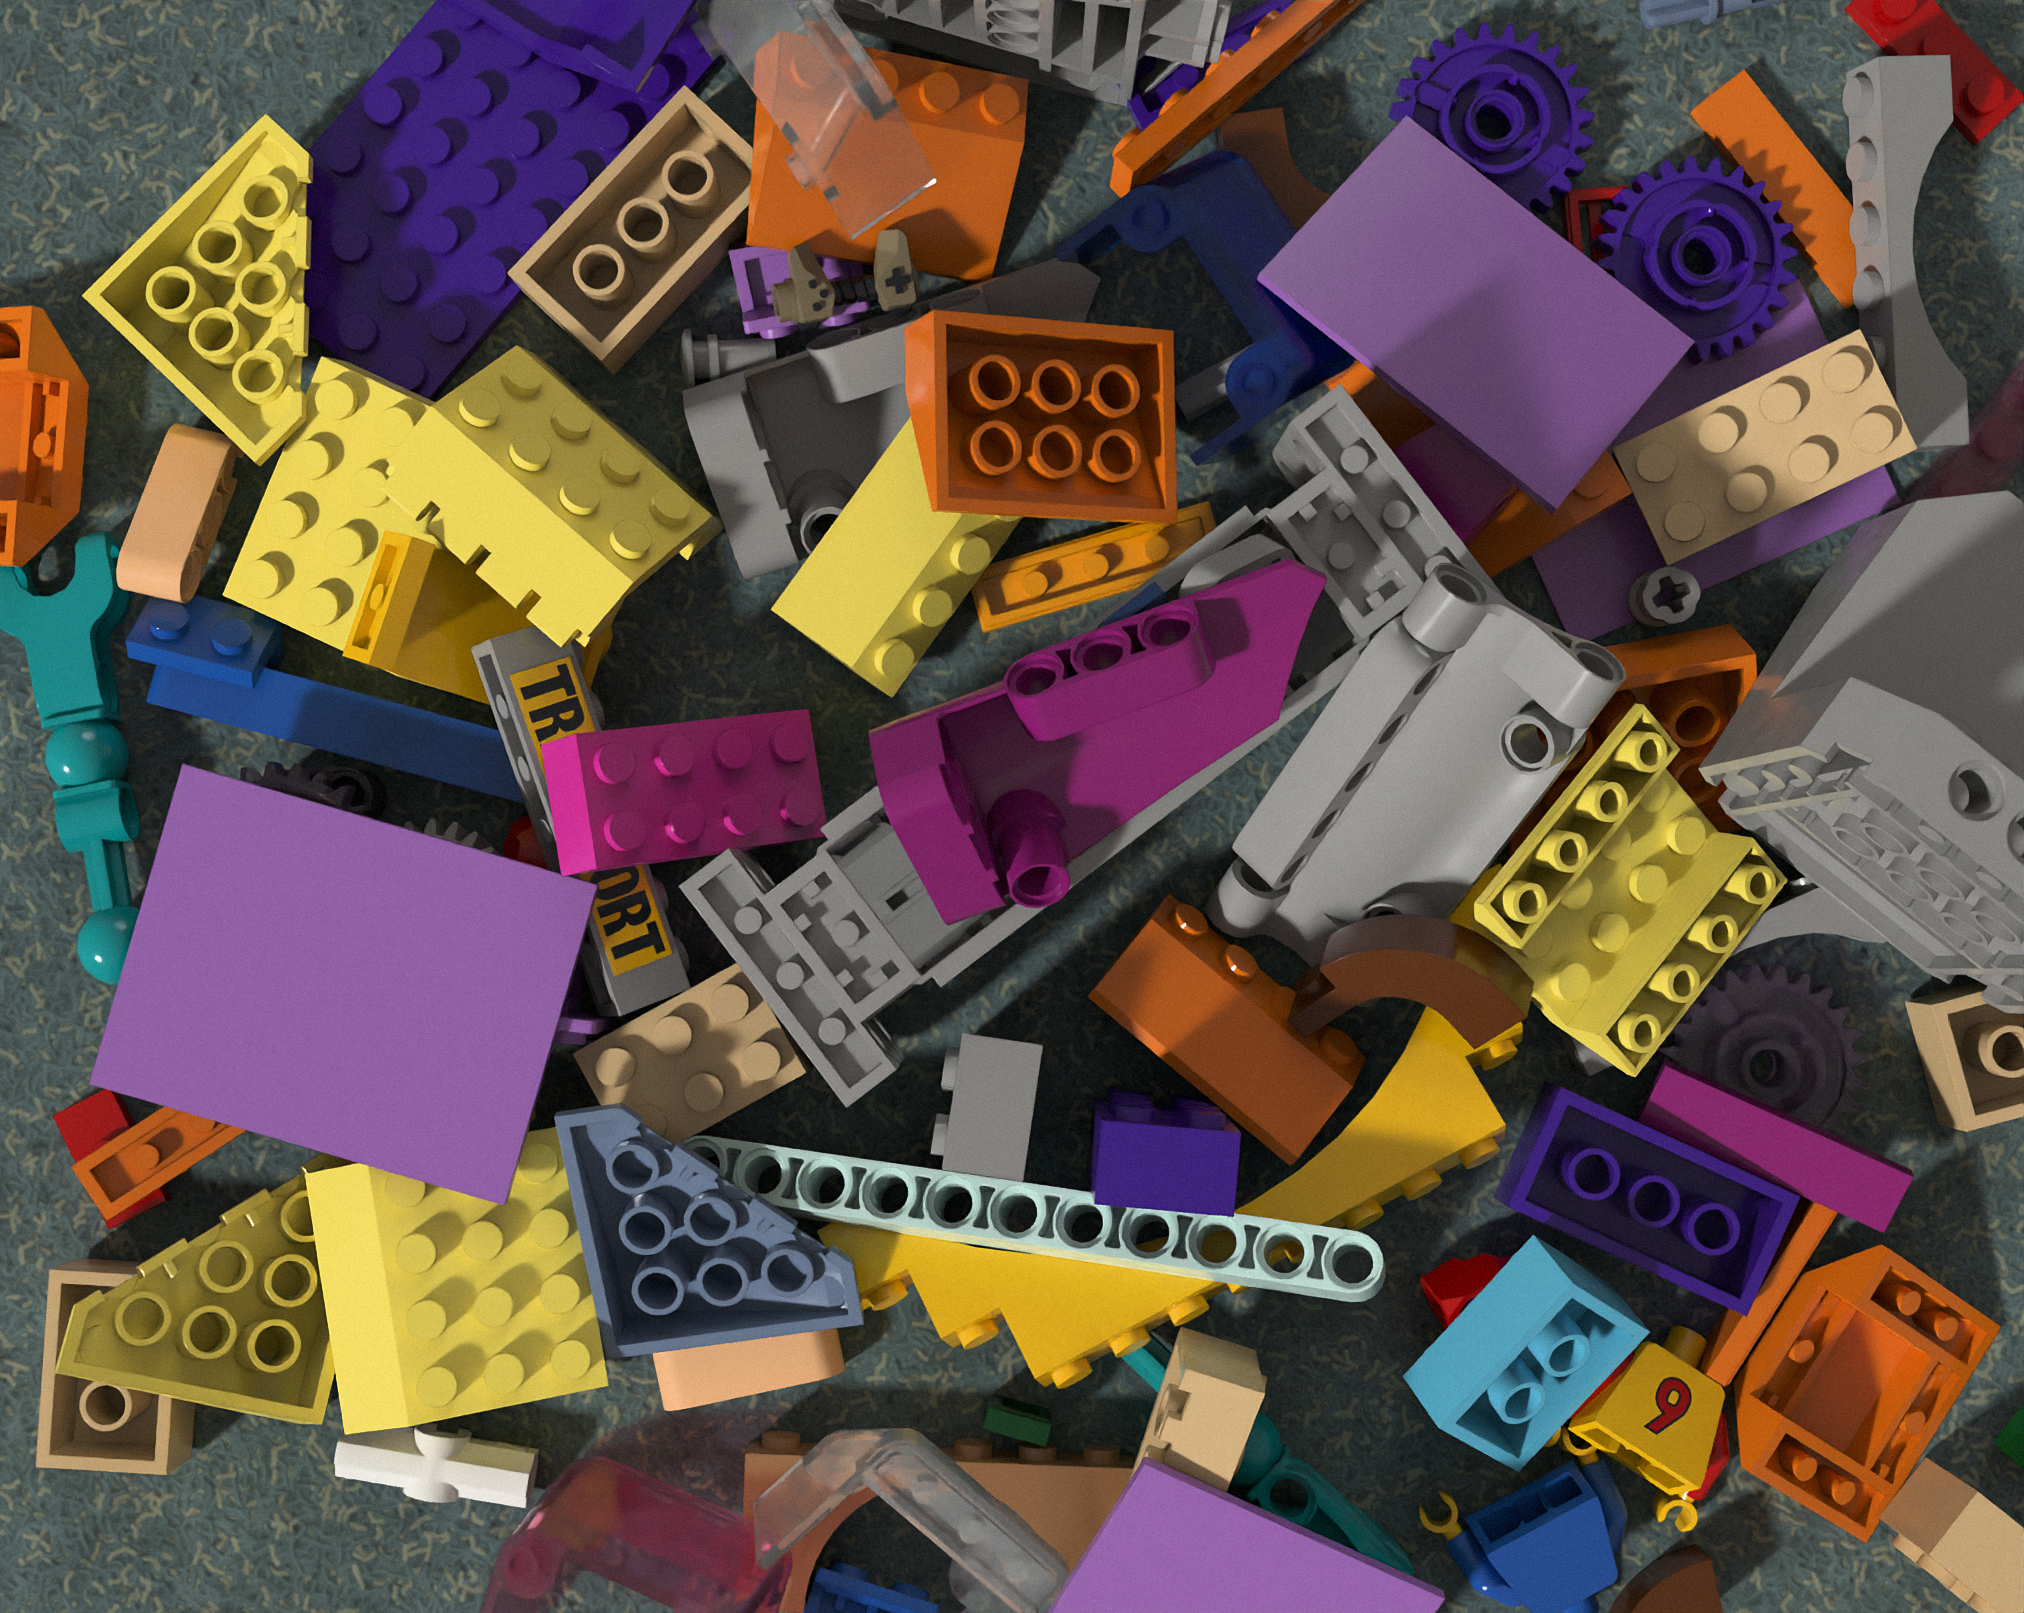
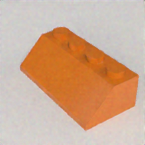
M1170 893L1122 946L1088 995L1090 1000L1289 1166L1301 1156L1352 1089L1366 1059L1346 1033L1337 1028H1330L1327 1024L1306 1038H1303L1287 1021L1296 992L1288 987L1277 984L1258 968L1255 959L1250 953L1240 946L1228 943L1208 926L1205 917L1196 908L1180 903Z

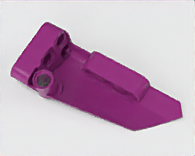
M1291 558L1285 559L1030 653L1018 659L1008 668L1003 681L869 729V741L875 773L886 814L944 923L948 926L1006 905L1005 895L1010 894L1017 904L1028 908L1046 907L1060 901L1068 893L1071 885L1067 868L1068 862L1181 783L1278 721L1302 636L1311 612L1327 582L1325 573Z

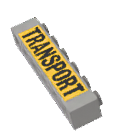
M533 625L484 641L471 647V651L548 870L561 873L541 744L577 733L602 731L601 729L605 725V717L599 699L593 692H588L580 667H582L584 659L580 643L574 638L562 649L537 626ZM648 864L569 875L600 884L579 955V960L599 1016H622L691 988L686 975L690 968L687 951L681 940L672 935L665 914L669 907L665 888L659 878L651 874Z

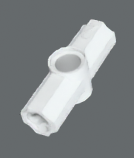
M434 1423L415 1425L414 1428L401 1427L345 1434L343 1426L334 1458L335 1476L403 1487V1493L407 1496L427 1502L449 1503L456 1502L462 1497L526 1508L530 1503L538 1467L539 1449L512 1445L506 1442L471 1438L472 1433L463 1428L458 1429V1434L437 1431V1424Z

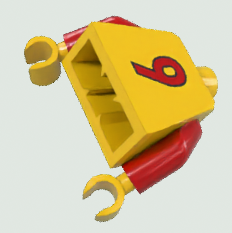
M1673 1326L1662 1347L1650 1341L1640 1343L1569 1418L1572 1420L1568 1430L1660 1488L1654 1494L1651 1503L1652 1512L1658 1522H1662L1666 1518L1667 1512L1671 1508L1683 1506L1674 1524L1679 1531L1687 1532L1696 1526L1698 1520L1693 1502L1695 1499L1703 1500L1730 1460V1447L1726 1416L1722 1411L1725 1399L1724 1389L1720 1384L1696 1370L1707 1347V1341L1691 1329ZM1561 1427L1543 1447H1550L1557 1443L1561 1435Z

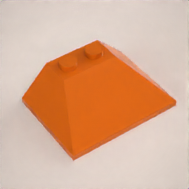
M33 305L0 308V567H23L80 512L85 436L88 424L89 384L44 309Z
M1881 1244L1803 1273L1734 1381L1741 1467L1867 1543L1881 1520L1878 1517L1899 1492L1998 1334L2001 1326L1891 1249Z

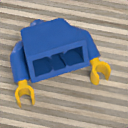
M1564 1425L1561 1426V1435L1557 1442L1565 1452L1577 1455L1582 1468L1578 1469L1571 1460L1464 1518L1469 1526V1529L1465 1531L1457 1521L1458 1507L1450 1493L1438 1490L1443 1501L1451 1509L1450 1515L1443 1521L1432 1520L1428 1517L1423 1506L1419 1505L1420 1519L1423 1525L1432 1532L1443 1533L1448 1540L1445 1549L1471 1586L1478 1593L1509 1607H1517L1524 1604L1531 1613H1598L1600 1605L1595 1593L1612 1585L1618 1577L1614 1555L1622 1547L1628 1508L1607 1460H1599L1596 1453L1598 1448L1587 1441L1579 1448L1574 1447L1570 1442L1569 1433Z

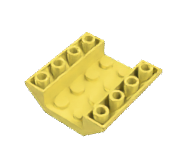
M1636 703L1474 902L1475 932L1503 949L1534 981L1531 1001L1549 1021L1618 1069L1633 1077L1639 1074L1788 881L1754 838L1722 833L1716 830L1666 769L1681 749L1645 705Z

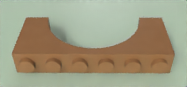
M784 1430L762 1433V1441H751L745 1453L739 1611L804 1613L815 1562L824 1545L838 1526L856 1509L874 1497L902 1486L930 1482L951 1483L974 1488L998 1499L1018 1513L1034 1530L1048 1551L1057 1571L1062 1589L1128 1484L1134 1467L1133 1456L1121 1455L1120 1446L1108 1443L1083 1445V1454L1057 1453V1444L1048 1441L1046 1447L1023 1441L1019 1443L1018 1451L993 1450V1442L981 1438L957 1439L954 1441L953 1449L929 1448V1439L911 1435L890 1438V1446L864 1445L865 1437L853 1433L829 1434L826 1436V1443H801L800 1434L797 1432Z

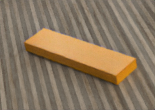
M1209 501L1177 510L1178 523L1172 525L1131 523L989 564L971 588L983 634L1135 590L1216 528Z

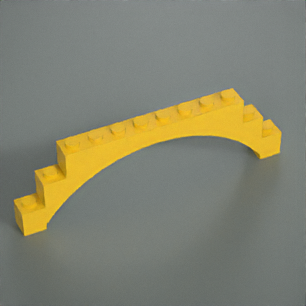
M1501 864L1490 868L1483 874L1449 918L1450 922L1475 931L1474 902L1503 868ZM1426 1006L1403 1054L1374 1097L1342 1133L1296 1173L1255 1200L1234 1210V1213L1332 1228H1341L1346 1225L1348 1230L1357 1231L1379 1219L1384 1214L1381 1206L1402 1194L1406 1196L1408 1201L1414 1200L1438 1187L1442 1183L1439 1175L1454 1166L1463 1163L1466 1169H1471L1493 1158L1501 1150L1497 1143L1505 1139L1506 1124L1472 1068L1481 1065L1483 1070L1486 1071L1511 1059L1518 1052L1515 1045L1522 1042V1022L1517 1023L1474 1050L1442 1015ZM830 1223L817 1230L824 1246L830 1248L834 1245L854 1259L863 1310L871 1306L874 1311H878L896 1304L907 1296L908 1291L906 1287L914 1283L940 1338L952 1348L962 1344L964 1349L977 1347L995 1337L999 1333L997 1324L1006 1320L1034 1378L1044 1387L1055 1383L1057 1389L1068 1387L1087 1377L1093 1371L1089 1363L1111 1351L1118 1358L1143 1347L1151 1340L1148 1331L1172 1320L1174 1326H1179L1199 1317L1209 1309L1206 1300L1230 1288L1232 1294L1236 1295L1253 1288L1040 1254L978 1248L955 1241ZM1216 1231L1210 1234L1204 1240L1202 1257L1212 1263H1220L1229 1259L1237 1246L1236 1237L1226 1231ZM1169 1236L1138 1244L1137 1248L1146 1253L1156 1252L1163 1248ZM1282 1241L1271 1249L1268 1256V1266L1286 1257L1289 1258L1291 1263L1300 1262L1304 1259V1248L1293 1241Z

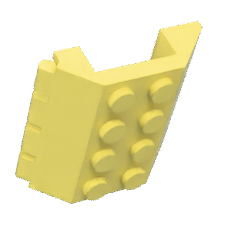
M518 345L431 405L386 459L389 463L386 474L390 477L381 486V491L415 521L424 518L436 504L441 510L426 526V530L466 565L471 564L485 548L491 552L478 568L476 574L516 609L522 607L535 592L539 594L542 598L531 609L526 618L562 649L574 638L584 647L588 646L610 627L626 596L677 553H680L686 560H689L724 529L719 512L540 356Z

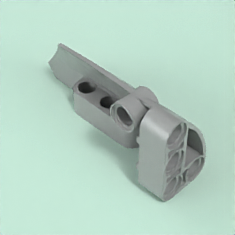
M1069 255L1060 256L913 304L911 312L905 315L896 316L892 311L833 330L809 342L806 347L807 350L683 390L684 412L689 430L744 580L768 574L808 559L826 534L812 529V523L823 514L831 513L839 516L911 415L905 393L904 328L933 309L1085 323L1101 280L1100 276Z

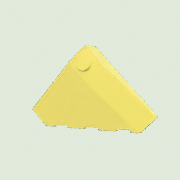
M267 114L258 120L82 295L258 466H261L306 421L307 395L302 391V358L308 356L309 307L304 303L305 270L310 269L312 228V221L306 216L307 184L313 183V158Z
M325 1153L319 1154L298 1167L301 1174L270 1193L266 1188L262 1189L219 1215L221 1223L188 1243L185 1238H182L136 1266L138 1274L105 1294L97 1290L75 1303L71 1311L54 1373L298 1424L322 1425L335 1374L305 1174L356 1164L357 1162Z

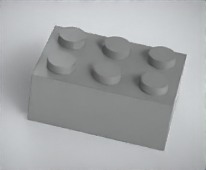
M962 1033L960 1048L947 1046L941 1087L942 1091L953 1093L950 1115L937 1113L931 1147L932 1155L943 1157L942 1170L1019 1182L1023 1181L1043 1045Z

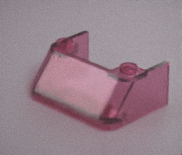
M591 1456L568 1464L504 1542L499 1552L480 1613H538L543 1595L551 1591L558 1583L566 1560L674 1609L673 1613H778L792 1571V1552L784 1537L773 1529L607 1457Z

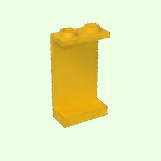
M385 530L342 656L490 705L471 647L489 639L533 626L534 624L526 616L542 597L535 592L522 607L516 609L476 574V571L481 566L480 564L472 562L466 565L457 556L435 548V544L413 536ZM612 623L608 629L588 646L584 647L580 644L584 659L580 669L588 692H592L591 685L599 661L605 656L611 645Z

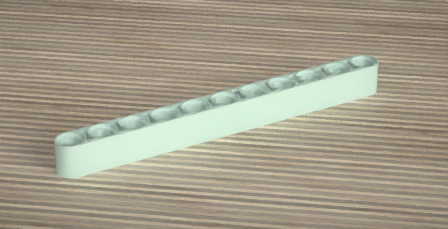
M706 1135L693 1136L682 1142V1144L705 1159L718 1156L720 1160L719 1169H721L720 1176L752 1197L757 1193L791 1217L1347 1302H1364L1374 1297L1382 1288L1386 1277L1385 1262L1378 1244L1368 1235L1353 1230L1234 1213V1217L1097 1205L1093 1202L1091 1192ZM773 1165H780L782 1178L779 1185L767 1194H760L758 1190L760 1175L765 1169ZM842 1174L845 1179V1187L842 1194L837 1200L822 1204L819 1198V1190L822 1183L832 1175ZM895 1184H906L908 1187V1198L905 1205L894 1213H884L881 1207L884 1192ZM958 1193L971 1194L972 1208L969 1215L957 1223L946 1222L944 1208L947 1201ZM1023 1202L1036 1204L1037 1218L1031 1228L1019 1233L1009 1231L1007 1219L1010 1211L1016 1205ZM1085 1212L1101 1214L1103 1217V1227L1100 1234L1094 1240L1083 1243L1073 1240L1072 1226L1079 1215ZM1160 1221L1169 1226V1238L1162 1249L1150 1253L1138 1250L1136 1237L1139 1230L1145 1224ZM1216 1231H1226L1236 1237L1237 1246L1233 1255L1220 1263H1212L1202 1257L1204 1240ZM1282 1241H1293L1304 1248L1302 1264L1290 1273H1279L1268 1266V1256L1271 1249ZM1349 1251L1363 1252L1373 1261L1371 1274L1359 1283L1344 1282L1335 1274L1337 1260Z

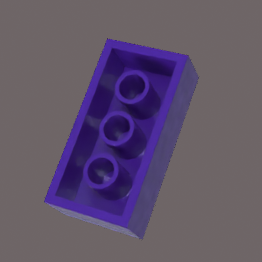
M1546 1081L1493 1196L1511 1209L1745 1316L1748 1315L1800 1199V1196Z
M1109 1087L1107 1099L1093 1097L1087 1177L1094 1204L1234 1217L1241 1132L1220 1108L1215 1107V1103L1211 1102L1207 1096L1172 1093L1171 1104H1161L1149 1101L1150 1097L1146 1096V1091Z

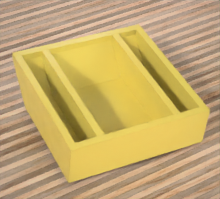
M321 356L306 392V421L287 439L223 596L344 651L385 530L419 538L435 544L437 549L450 554L453 553L426 530V526L441 510L436 504L424 518L415 521L381 491V486L390 477L386 474L389 466L386 459L431 405L436 402L352 363ZM485 548L473 562L482 565L491 552ZM389 672V673H391V674H393V675H395V676H398V677H401V678H404V679H407V680H411V681H414V682H417V683H421V684H424V685H427V686H431V685H428V684H425V683H422V682H419V681H416V680H413V679H410V678H407V677H404V676H401V675H398V674Z
M556 1127L527 1133L506 1205L497 1204L361 1163L305 1174L345 1434L409 1427L609 1386L599 1323Z

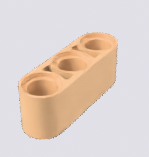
M175 423L169 428L118 557L116 579L121 589L183 604L189 603L194 597L236 488L237 479L232 478L236 457L243 458L244 452L226 434Z
M837 1328L652 1353L663 1407L667 1411L687 1409L819 1381L836 1376L846 1370Z

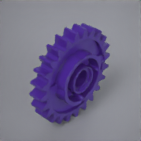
M1486 22L1481 23L1474 40H1470L1461 28H1457L1451 38V48H1448L1437 39L1434 40L1428 50L1430 61L1416 56L1409 68L1414 79L1401 78L1395 92L1405 101L1393 103L1388 117L1400 123L1407 115L1529 212L1531 206L1544 216L1553 207L1550 193L1564 198L1572 189V185L1566 176L1578 177L1585 169L1586 163L1576 154L1587 152L1594 142L1593 138L1579 131L1588 127L1595 118L1594 112L1581 110L1577 107L1590 92L1589 88L1571 87L1569 85V80L1578 67L1576 64L1558 68L1555 65V60L1559 54L1560 47L1555 45L1544 53L1537 50L1538 33L1535 31L1523 43L1517 42L1515 40L1514 26L1509 23L1500 38L1492 36ZM1484 116L1496 119L1504 129V137L1501 139H1489L1483 136L1477 128L1476 119Z
M1688 156L1679 163L1677 172L1668 160L1663 161L1654 168L1653 177L1645 171L1641 172L1631 180L1633 191L1623 188L1613 196L1612 200L1618 210H1607L1599 217L1598 221L1609 233L1598 235L1590 244L1591 247L1602 252L1605 258L1596 262L1599 267L1695 341L1687 351L1693 365L1706 361L1710 350L1716 359L1720 361L1733 354V344L1741 350L1754 344L1756 339L1753 330L1763 333L1775 325L1768 311L1777 312L1789 303L1786 297L1778 291V288L1786 287L1797 279L1796 275L1785 270L1782 266L1784 262L1798 255L1797 249L1783 246L1781 243V238L1793 229V225L1789 223L1776 224L1773 220V216L1780 209L1782 202L1777 200L1767 204L1762 203L1760 196L1766 183L1761 180L1749 188L1744 187L1742 184L1744 167H1737L1725 177L1721 173L1720 158L1716 157L1705 164L1701 171L1694 156ZM1684 247L1695 250L1701 256L1704 265L1702 275L1691 272L1685 266L1683 261Z

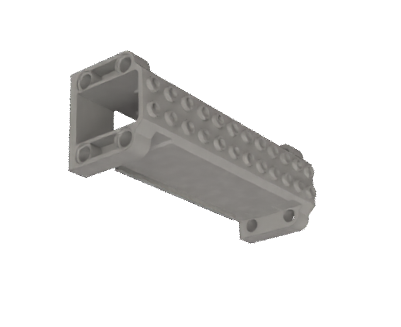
M1341 384L1291 420L1272 451L1277 466L1294 489V493L1273 509L1264 508L1255 516L1245 505L1072 637L1074 638L1095 630L1100 623L1154 581L1164 591L1170 602L1177 600L1181 584L1195 564L1216 552L1256 534L1267 536L1288 548L1295 556V561L1323 572L1327 577V582L1311 612L1289 677L1279 720L1181 783L1068 862L1067 868L1071 881L1069 889L1340 684L1361 656L1359 651L1367 646L1370 638L1394 618L1403 615L1430 573L1439 563H1451L1468 570L1504 597ZM878 785L820 828L828 840L817 848V854L814 858L777 885L763 866L748 850L728 848L679 885V888L846 1108L896 1071L904 1059L901 1049L876 1014L915 984L922 985L931 977L934 978L941 988L1046 908L1024 907L1017 904L1010 894L1005 895L1006 905L947 926L937 911L888 819Z

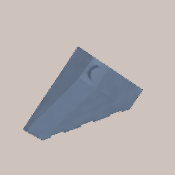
M623 1103L556 1112L554 1116L606 1360L864 1325L865 1318L854 1259L834 1245L827 1248L797 1228V1220L757 1193L752 1197L720 1176L721 1169L678 1141L674 1145L643 1124L641 1122L643 1117Z

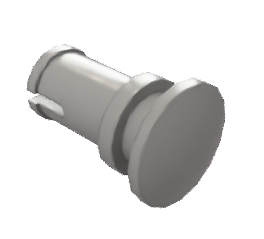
M684 329L682 334L680 366L687 389L695 386V379H709L712 381L777 360L775 338L717 340V334H707V341H692L691 329Z

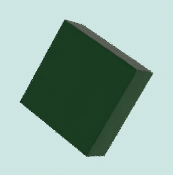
M995 1393L993 1396H989L984 1415V1430L1046 1447L1052 1426L1051 1412H1049L1048 1408Z

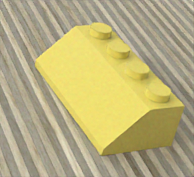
M910 416L771 610L848 669L893 698L1023 517L932 512Z

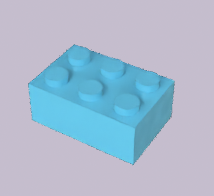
M1532 1235L1485 1288L1469 1302L1461 1314L1437 1340L1424 1351L1423 1355L1403 1375V1378L1439 1429L1519 1472L1650 1331L1610 1283L1535 1235Z

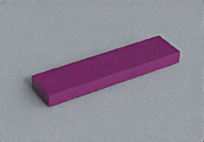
M1666 1059L1638 1113V1122L1882 1233L1885 1232L1914 1177L1912 1169Z

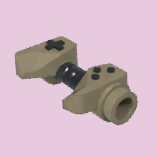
M899 229L881 230L878 232L873 274L829 281L817 262L809 244L803 243L793 247L787 254L790 278H784L783 282L774 283L771 287L773 306L778 322L791 321L792 324L797 323L802 331L817 330L819 323L825 322L832 316L833 307L878 299L884 311H893L894 315L899 316L910 313L913 309V303H918L920 298L917 270L909 255L906 235Z

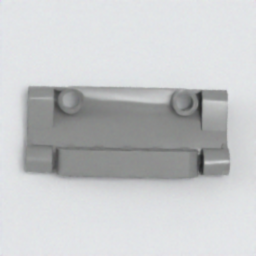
M1439 563L1430 573L1403 615L1394 618L1386 624L1367 645L1237 836L1232 849L1239 856L1231 864L1207 899L1205 910L1208 918L1222 932L1233 937L1246 938L1257 934L1273 937L1294 950L1311 967L1321 963L1330 935L1355 922L1378 916L1400 914L1429 916L1448 921L1570 761L1582 748L1586 739V730L1627 678L1626 670L1622 663L1604 647L1566 633L1526 613L1499 595L1468 570L1451 563ZM1537 727L1546 735L1548 747L1539 739ZM1380 998L1364 1001L1357 1006L1367 1008L1375 1006Z

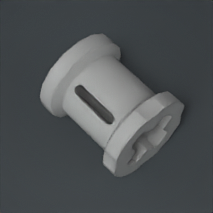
M1667 566L1643 573L1637 577L1628 589L1626 602L1630 614L1637 622L1647 627L1657 628L1683 622L1692 616L1701 593L1698 582L1690 572L1680 570L1675 566ZM1669 587L1673 598L1669 599L1665 606L1657 607L1654 604L1653 596L1657 595L1662 588Z

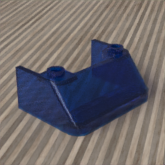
M1229 150L1211 151L1134 188L1053 251L1060 262L1091 264L1123 240L1137 251L1154 253L1168 248L1184 236L1255 342V344L1232 361L1225 378L1227 395L1242 418L1190 455L1196 466L1225 461L1348 373L1359 363L1356 358L1257 280L1259 273L1294 237L1297 230L1252 163L1243 155Z

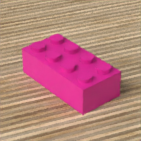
M809 709L577 733L541 744L561 877L722 854L728 848L752 850L826 837L820 829L827 824Z

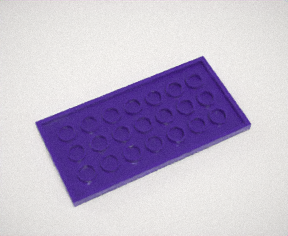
M436 0L308 151L313 158V183L307 184L306 216L312 221L310 269L305 270L304 303L309 307V333L343 361L352 363L431 401H435L525 294L507 274L508 271L684 85L693 93L699 88L740 39L738 32L698 0L637 94L549 62L452 0Z

